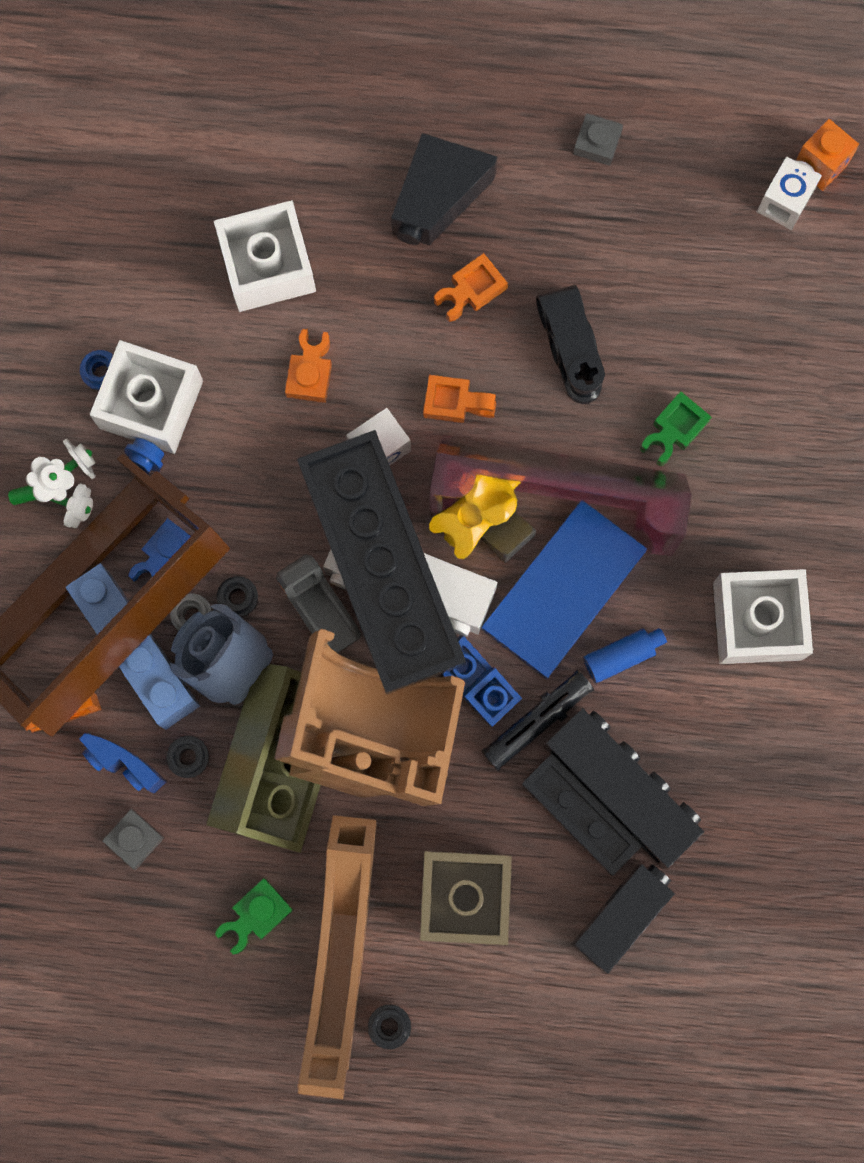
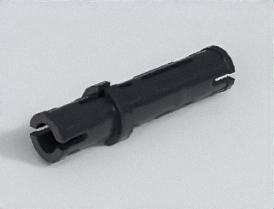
M576 670L572 676L550 694L547 691L540 696L542 701L512 724L510 728L490 745L483 748L481 752L494 768L499 771L503 765L532 743L534 739L557 720L560 722L568 717L566 712L587 694L593 692L594 688L585 676ZM566 695H568V696H567L565 699H563L559 704L555 705V704L558 703L562 698H564ZM533 723H535V724H534L533 726H531L527 731H525L521 736H519V735H520L524 730H526L530 725H532ZM517 736H519L514 742L507 746L511 741H513Z

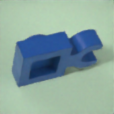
M167 518L141 549L149 556V559L146 562L134 565L129 571V578L135 582L143 573H150L153 577L191 536Z

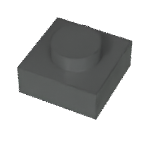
M586 113L573 155L610 166L624 125Z
M130 809L102 842L133 870H136L165 837L135 810Z

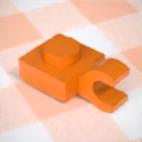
M429 375L423 415L424 418L459 423H464L466 412L480 417L494 418L496 395L483 392H469L470 381L467 379Z

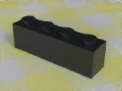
M582 708L546 743L544 748L550 754H553L643 845L641 848L662 869L669 868L704 833L697 825L701 818L686 803L683 802L679 806L667 794L671 788L657 773L653 771L648 775L637 764L641 759L637 752L625 741L618 744L607 733L611 727L597 712L593 710L588 714Z

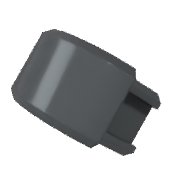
M305 554L277 572V582L311 634L320 629L335 633L333 640L328 641L327 644L336 653L341 652L360 639L361 632L325 579L320 566L312 555Z

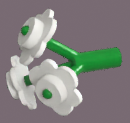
M65 439L63 443L74 459L64 465L59 459L49 461L45 457L35 458L31 463L32 472L26 476L28 485L10 490L8 497L14 506L34 500L40 502L52 501L65 506L67 512L64 517V525L77 528L80 521H85L89 517L93 507V500L90 498L91 489L81 483L76 487L73 496L66 498V490L70 489L74 484V477L70 472L80 466L87 476L89 475L91 479H94L96 476L91 466L96 462L92 457L91 450H86L81 443L75 447L68 439Z

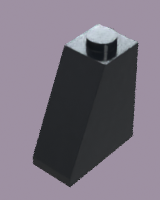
M422 133L391 217L392 234L397 235L399 240L407 244L418 245L422 243L430 246L494 181L497 173L498 156Z

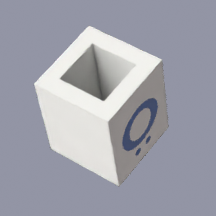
M786 157L766 191L757 212L792 230L822 175L815 172L808 163L800 160L794 161Z
M388 408L346 435L347 440L376 430L389 466L411 451V440Z

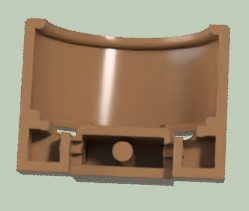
M324 629L314 632L308 640L292 714L284 716L274 759L291 764L290 776L357 797L366 798L389 795L421 806L441 804L463 697L464 680L454 676L432 677L386 695L376 668L352 661L332 650L327 642L333 640L335 633Z

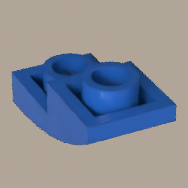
M460 635L457 639L465 657L466 665L441 675L443 677L454 676L464 680L465 686L462 698L493 727L522 697L496 668L489 665L465 636Z
M87 733L79 738L87 748L82 752L83 756L97 771L104 767L107 771L115 774L125 765L127 769L122 773L138 791L145 787L147 791L155 793L167 783L149 764L123 747Z

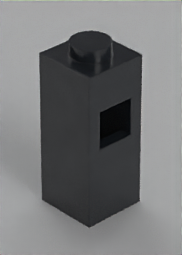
M642 864L637 865L571 944L604 973L609 974L674 896L675 893L667 887L671 880L653 864L648 869Z

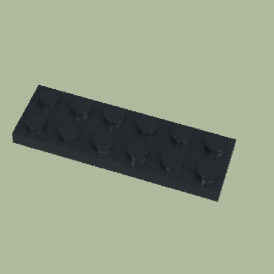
M376 430L298 458L299 467L386 695L466 665L465 657Z

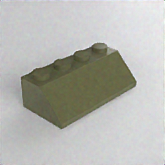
M269 664L262 669L256 681L249 688L206 825L301 853L321 785L290 776L291 764L274 759L284 716L292 714L301 672L289 667Z

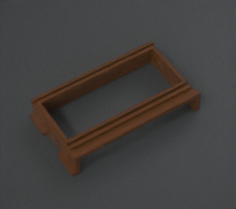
M123 453L117 460L134 479L0 616V667L70 595L65 587L99 565L158 502L195 533L34 702L0 669V704L22 727L26 728L32 722L51 737L230 550L229 546L205 521L184 505L189 498L158 471H155L150 477Z

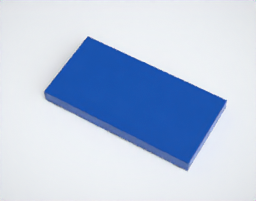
M581 500L484 623L481 630L547 680L646 553L647 548Z

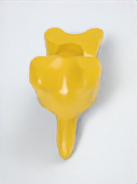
M526 463L514 467L503 477L484 468L473 469L460 482L458 488L462 493L461 498L447 509L435 515L429 523V530L432 533L444 532V540L450 546L455 547V556L459 559H465L471 554L480 538L490 526L504 523L513 515L517 507L514 489L525 479L530 471V466Z

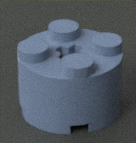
M223 604L211 605L210 607L214 609L213 611L205 615L198 611L180 628L171 647V651L176 654L175 664L170 662V667L177 677L209 700L216 703L229 702L233 705L239 704L246 698L249 688L256 681L262 669L271 662L273 652L267 646L264 635L232 609Z

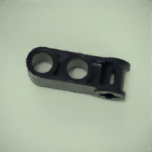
M574 284L536 295L538 314L547 332L551 353L559 368L568 396L574 402L580 404H589L595 401L600 395L605 371L597 350L594 332L585 315L578 287ZM579 376H584L586 381H592L591 385H586L584 380H578Z

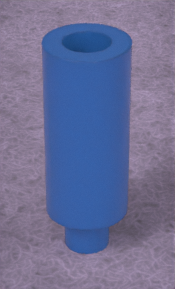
M642 628L583 656V661L591 679L597 684L656 656L655 648L667 643V640L661 628L647 633Z

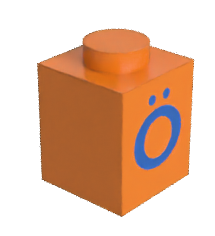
M828 119L802 146L796 160L808 163L815 172L822 175L817 187L823 191L849 164L859 143L832 120Z

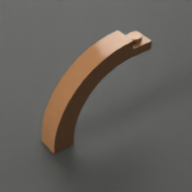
M335 815L332 818L327 846L318 959L298 1083V1094L343 1099L362 970L376 820Z

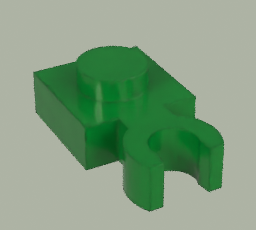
M680 391L653 423V426L660 433L648 435L644 439L640 451L646 452L651 445L660 446L663 454L659 457L656 464L659 467L663 466L672 455L674 443L684 451L710 422L712 417Z
M263 878L232 907L240 918L236 922L222 924L217 929L215 935L217 938H221L229 930L237 932L239 942L230 950L235 955L247 947L249 935L252 932L261 940L264 939L294 909L269 881Z

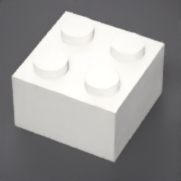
M292 200L214 220L239 312L316 292L313 273Z
M119 340L90 416L99 429L134 441L136 438H143L155 444L161 450L175 454L202 386L203 379L196 365Z
M806 569L721 573L713 582L719 664L801 661L813 654Z

